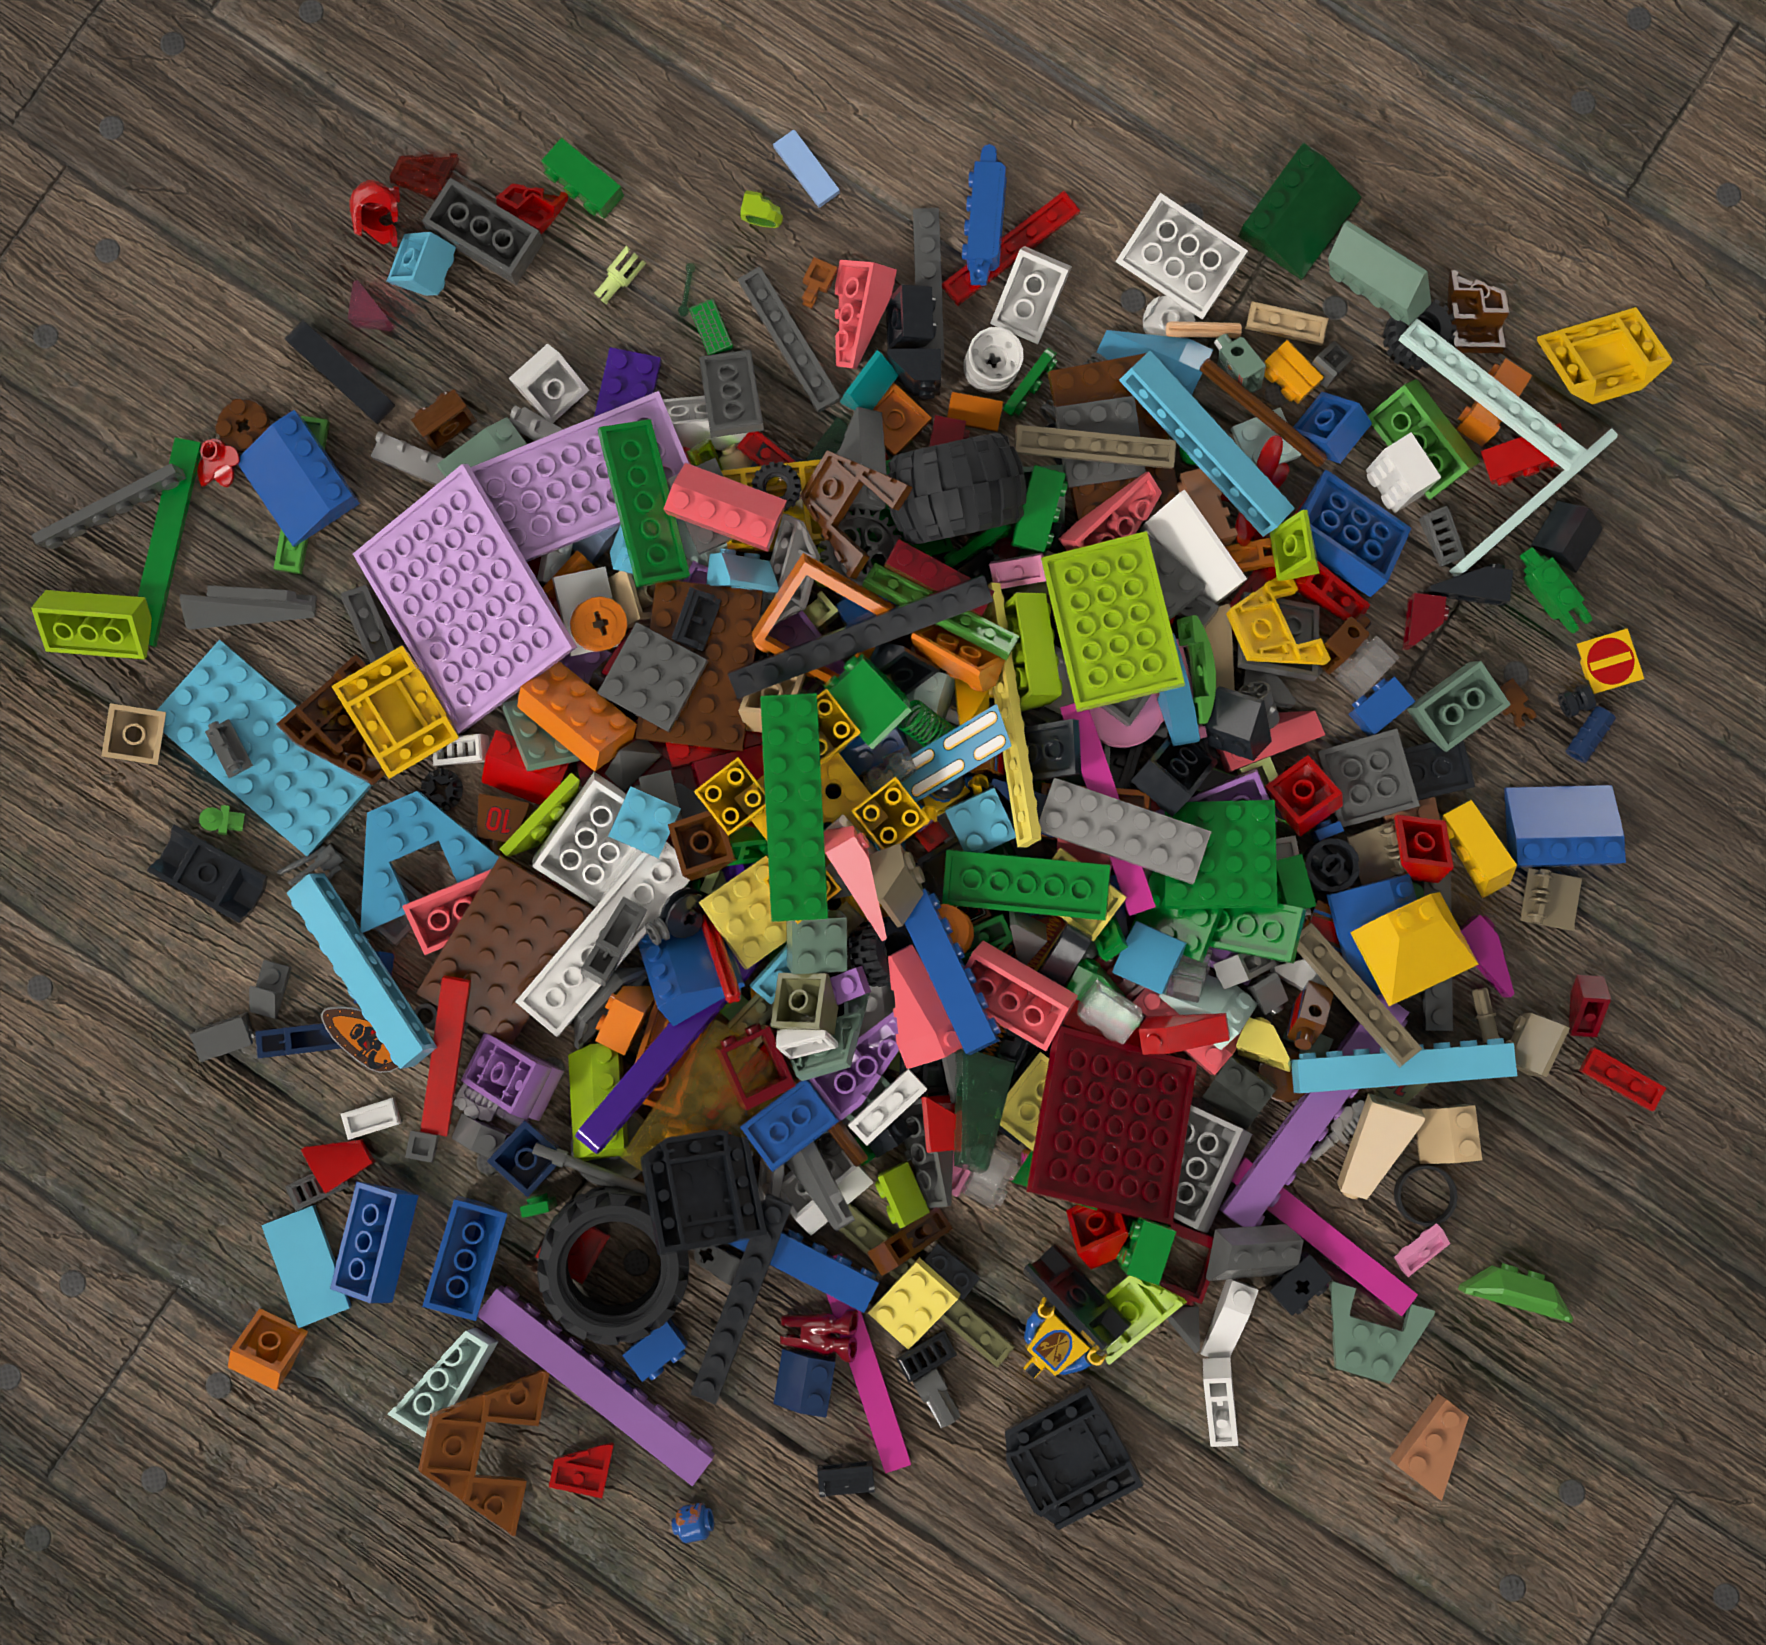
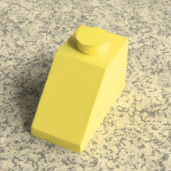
M1249 1017L1236 1044L1238 1055L1290 1072L1292 1068L1290 1058L1274 1026L1264 1018L1256 1017L1253 1019Z

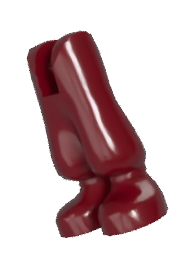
M848 1309L838 1319L829 1313L782 1315L781 1325L801 1327V1335H780V1344L807 1349L824 1355L836 1352L843 1361L853 1362L857 1353L856 1339L854 1337L834 1338L832 1333L854 1335L858 1327V1311Z

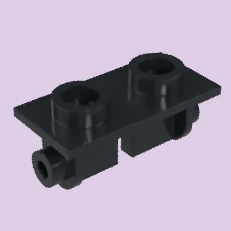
M1007 1029L1006 1034L1013 1036V1038H1002L996 1051V1060L1001 1063H1006L1008 1060L1013 1068L1017 1070L1021 1061L1026 1057L1030 1042Z

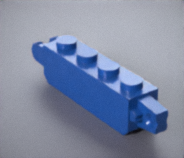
M990 144L982 148L980 161H975L974 172H969V188H972V196L967 195L966 210L970 212V220L965 219L964 235L968 236V244H963L962 260H967L971 285L981 286L987 285L990 271L996 270L1000 265L1007 177L1005 176L1006 167L1001 162H998L997 149Z

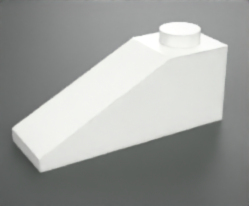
M1236 1279L1225 1281L1200 1353L1201 1355L1209 1358H1230L1250 1316L1258 1293L1257 1288Z
M1203 1359V1382L1210 1446H1238L1231 1359Z

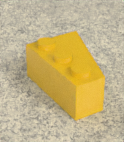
M1470 800L1444 814L1442 821H1446L1449 840L1482 899L1510 884L1517 864L1473 801Z

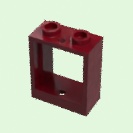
M760 1023L746 1027L744 1029L746 1033L738 1037L735 1035L725 1037L720 1040L721 1045L714 1048L738 1103L745 1110H749L796 1086L781 1051L776 1048V1040L770 1026L760 1025ZM761 1036L778 1077L745 1093L727 1052Z
M1173 1221L1172 1225H1167L1176 1231V1236L1208 1247L1209 1250L1194 1292L1164 1280H1160L1159 1286L1184 1298L1187 1301L1185 1304L1193 1306L1194 1302L1202 1304L1210 1283L1206 1279L1214 1237Z

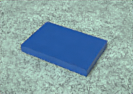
M805 1080L797 1083L795 1087L789 1089L740 1128L771 1171L774 1172L835 1126L839 1120L810 1081Z

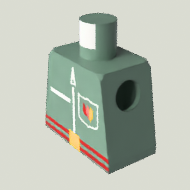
M1228 334L1218 337L1214 342L1219 349L1217 365L1249 392L1254 393L1261 389L1266 365L1243 337L1232 341Z

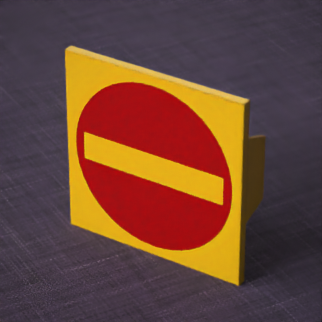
M1628 628L1576 644L1581 657L1580 664L1585 679L1589 681L1593 694L1644 679Z

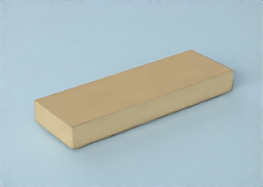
M1252 301L1245 329L1322 346L1329 318Z

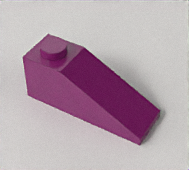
M1474 915L1459 928L1479 964L1475 967L1502 997H1512L1515 993L1499 935L1494 931L1495 925L1486 916Z

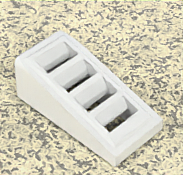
M484 734L459 736V739L447 745L448 759H444L443 748L433 753V766L485 762L486 753L490 746L489 736ZM457 743L458 757L455 758L454 744ZM465 743H468L469 756H466Z
M777 1030L776 1048L789 1059L838 1047V1042L826 1030Z

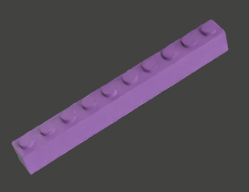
M1383 994L1376 996L1399 1023L1405 1027L1408 1022L1405 1018L1409 1012L1397 1003L1388 1006ZM1357 1020L1335 1051H1343V1056L1353 1055V1050L1369 1049L1370 1054L1380 1053L1381 1046ZM1359 1089L1310 1092L1302 1096L1219 1210L1241 1227L1260 1226L1265 1218L1263 1213L1268 1206L1272 1208L1278 1202L1281 1196L1279 1191L1284 1184L1288 1186L1294 1180L1297 1174L1295 1169L1300 1162L1304 1164L1310 1158L1313 1152L1311 1147L1316 1141L1320 1142L1326 1136L1329 1130L1327 1125L1332 1119L1336 1120L1342 1114L1345 1108L1342 1106L1348 1097L1352 1098Z
M499 1286L480 1309L478 1317L693 1486L713 1460L715 1455L711 1451L713 1447L702 1438L699 1440L694 1438L690 1434L691 1430L680 1421L675 1423L668 1417L670 1414L664 1407L659 1404L656 1406L651 1404L647 1400L648 1396L637 1387L632 1389L625 1383L627 1380L622 1374L616 1370L613 1372L608 1370L604 1366L605 1362L594 1353L589 1355L582 1349L584 1346L579 1340L572 1336L570 1338L565 1336L561 1332L562 1328L553 1320L546 1321L540 1316L541 1311L531 1303L526 1305L518 1298L520 1295L517 1291L509 1286Z

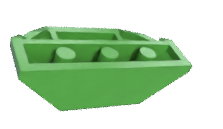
M1502 1263L1501 1268L1492 1265L1459 1284L1458 1290L1465 1294L1569 1323L1573 1321V1316L1553 1283L1544 1280L1545 1275L1529 1270L1528 1275L1518 1273V1267Z

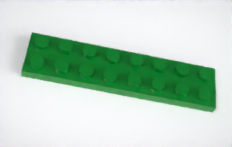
M817 693L760 696L771 922L828 919Z

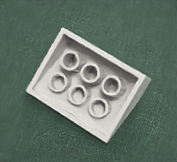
M1160 193L1116 262L1203 320L1248 255V250Z
M1185 490L1180 492L1153 515L1140 529L1141 532L1147 531L1155 541L1205 585V590L1200 595L1216 605L1225 600L1247 579Z
M593 772L533 857L532 867L596 907L642 853V851L608 837L627 794L596 772Z

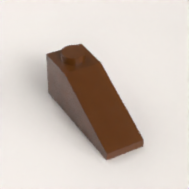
M935 1207L930 1210V1213L910 1223L867 1253L881 1276H883L953 1228L940 1207Z

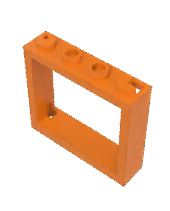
M803 553L752 631L753 642L759 650L765 653L770 651L776 654L791 648L772 638L768 633L806 575L876 615L896 607L891 602ZM875 647L859 652L855 656L858 658L863 653L869 659ZM825 666L805 673L810 678L817 677L823 680L824 684L834 675L840 676Z

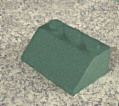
M1482 661L1468 662L1410 705L1407 711L1420 730L1442 750L1447 752L1511 704Z

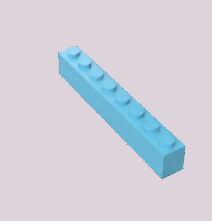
M1151 351L1143 356L1119 379L1263 537L1277 528L1295 509L1287 498L1270 482L1269 478L1259 470L1252 460L1236 445L1233 439L1216 423L1214 418L1203 409L1198 401L1192 397L1179 380L1170 373Z
M324 873L306 875L287 892L292 901L293 908L300 913L305 921L306 928L318 941L320 950L333 964L335 973L342 978L347 986L349 995L356 1000L362 1009V1015L373 1026L378 1040L389 1051L393 1063L400 1069L416 1066L437 1048L436 1044L365 935L361 933L356 921Z
M1504 1038L1487 1039V1045H1477V1040L1460 1041V1047H1450V1042L1433 1043L1434 1049H1424L1423 1044H1419L1422 1050L1400 1068L1382 1047L1380 1048V1053L1370 1054L1369 1049L1353 1050V1055L1343 1056V1051L1326 1052V1057L1316 1058L1315 1053L1299 1054V1059L1291 1060L1294 1093L1517 1076L1514 1043H1504Z

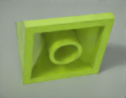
M1301 510L1270 532L1277 581L1319 574L1308 511Z

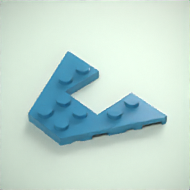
M419 791L367 812L361 933L405 915L402 906L410 902L392 861L439 841L458 883L492 869L499 856Z

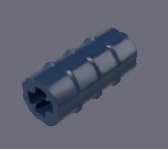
M1596 706L1566 749V753L1570 757L1581 763L1588 761L1616 720V717L1611 712L1602 707Z

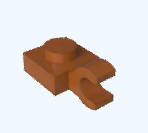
M813 258L803 278V284L808 285L802 297L804 300L803 305L812 309L819 291L827 294L838 272V267L818 258Z

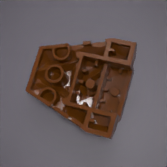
M355 654L335 672L333 677L300 706H296L276 725L295 745L374 785L385 775V772L331 687L367 666Z

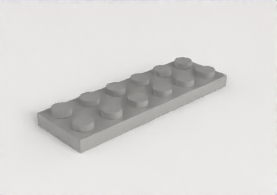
M1057 778L1053 779L1039 819L1042 833L1192 885L1195 882L1211 831Z

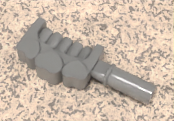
M465 1083L461 1086L453 1102L455 1106H458L459 1110H464V1114L472 1119L479 1118L489 1122L493 1121L496 1116L517 1127L524 1120L529 1122L528 1119L510 1114Z
M1357 1099L1355 1102L1349 1103V1106L1344 1105L1345 1108L1342 1114L1336 1120L1332 1119L1328 1124L1332 1132L1311 1149L1313 1152L1310 1157L1314 1161L1332 1146H1335V1143L1339 1140L1343 1144L1349 1142L1347 1139L1350 1137V1134H1354L1365 1104L1363 1100Z

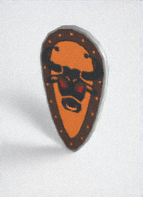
M336 1006L325 1008L322 1011L321 1019L331 1038L357 1062L369 1070L378 1073L391 1072L399 1068L391 1060L390 1053L385 1045L378 1040L376 1031L371 1023L362 1015V1009Z

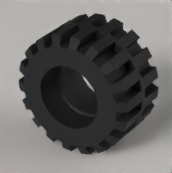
M1435 299L1416 319H1419L1448 343L1452 344L1455 339L1453 334L1456 331V325L1451 324L1454 321L1453 314L1448 315L1447 311L1449 308L1446 305L1442 308L1439 305L1441 301ZM1390 317L1383 331V337H1386L1383 341L1384 347H1389V350L1386 352L1388 356L1391 357L1393 355L1396 358L1393 362L1397 365L1400 362L1404 363L1403 368L1409 369L1411 366H1414V370H1420L1422 366L1425 369L1431 367V365L1399 341L1401 335L1407 330V324Z
M890 916L883 917L887 939L884 941L880 939L869 920L862 922L860 927L854 930L855 936H852L850 939L852 947L849 948V954H852V959H850L851 965H854L855 968L863 967L869 986L872 987L891 985L888 963L889 955L908 945H913L918 953L905 923L903 926L897 927ZM884 945H885L886 950H887V958H886L885 951H884Z

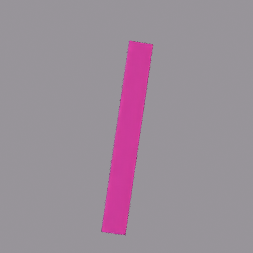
M1075 703L1061 707L1060 711L1063 720H1079L1081 770L1086 789L1120 800L1090 710L1077 712ZM1109 856L1120 891L1127 896L1124 902L1129 916L1156 907L1143 868Z
M1244 1157L1239 1163L1231 1182L1238 1185L1253 1163ZM1282 1187L1279 1191L1281 1196L1278 1202L1272 1208L1268 1206L1266 1210L1284 1224H1287L1295 1233L1398 1315L1403 1316L1418 1294Z
M827 1294L835 1318H840L848 1309L857 1310ZM857 1310L859 1318L857 1331L852 1336L840 1334V1337H854L857 1341L856 1357L849 1364L886 1474L911 1465V1460L862 1312Z

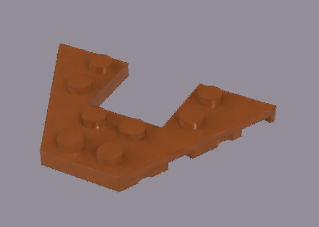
M545 1369L431 1413L418 1468L427 1478L436 1482L440 1487L459 1498L462 1502L512 1536L516 1535L527 1481L524 1478L478 1475L475 1473L486 1422L539 1426L550 1375Z

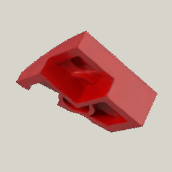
M513 183L496 197V205L539 230L540 234L550 226L568 201V194L565 192H561L560 196L544 194L543 188H527L524 185Z
M362 1140L308 1146L301 1149L311 1171L325 1194L376 1163Z

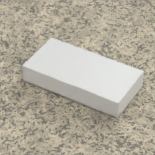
M395 1097L341 1114L348 1140L402 1123Z

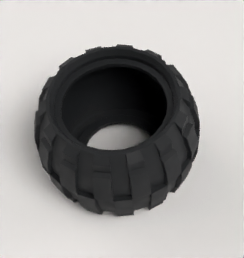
M1002 433L987 434L902 453L894 456L888 463L890 473L887 476L913 487L899 511L889 506L891 516L898 531H902L905 541L912 545L1016 523L1024 516L1022 505L1026 504V480L1023 465L1015 447L1010 446L1008 436Z

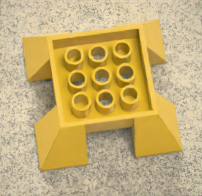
M825 689L817 696L823 824L833 823L843 814L880 850L899 843L901 844L930 820L896 777L873 795L870 794L839 754L861 732L831 693ZM737 757L697 788L694 793L728 836L752 821L767 841L764 775L756 781L739 757ZM837 785L841 790V795L837 799L828 798L825 794L827 786ZM825 854V867H826V866H828V865L831 863V861L829 860V858H828L827 855ZM826 870L828 901L842 889ZM767 876L763 881L770 889L769 876Z

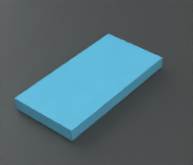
M315 1205L261 1225L298 1328L352 1307L348 1295L330 1289L336 1261Z

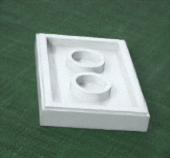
M605 567L552 578L562 622L577 646L575 650L570 652V657L594 652L584 649L575 641L571 634L570 620L576 607L590 598L602 596L613 599ZM594 613L596 622H593V627L599 628L603 636L601 627L604 626L603 620L598 621Z

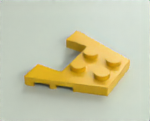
M1275 577L1256 592L1251 593L1234 605L1226 613L1247 661L1325 665L1331 660L1321 638L1296 644L1276 599L1296 593L1298 588L1294 579L1277 581V577Z

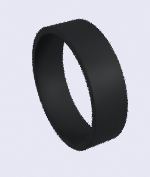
M1430 1165L1412 1166L1405 1170L1396 1181L1394 1188L1395 1204L1399 1212L1406 1219L1418 1225L1434 1226L1436 1223H1443L1452 1215L1457 1205L1458 1195L1454 1181L1445 1171ZM1433 1169L1440 1173L1448 1183L1450 1189L1449 1205L1440 1217L1426 1222L1417 1221L1405 1211L1401 1202V1189L1408 1176L1415 1171Z

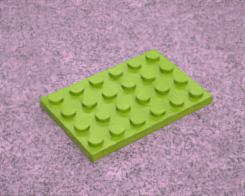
M1147 531L1041 558L1077 712L1185 686Z

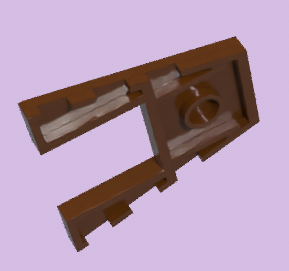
M827 450L799 496L814 521L818 522L821 526V533L824 538L830 541L835 550L833 553L837 560L845 566L847 570L846 575L849 578L856 579L870 556L838 526L859 491L865 484L888 506L899 511L913 487Z

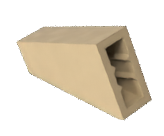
M1229 604L1219 607L1218 612L1206 626L1205 631L1214 656L1216 689L1222 686L1234 690L1232 627L1226 616V613L1231 608ZM1187 646L1186 650L1189 656V647Z
M1368 1093L1337 1181L1343 1195L1351 1199H1358L1359 1197L1363 1199L1369 1198L1424 1123L1425 1116L1421 1109Z

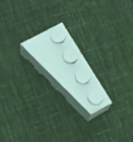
M478 1328L466 1330L388 1415L425 1438L430 1414L466 1400L499 1341Z

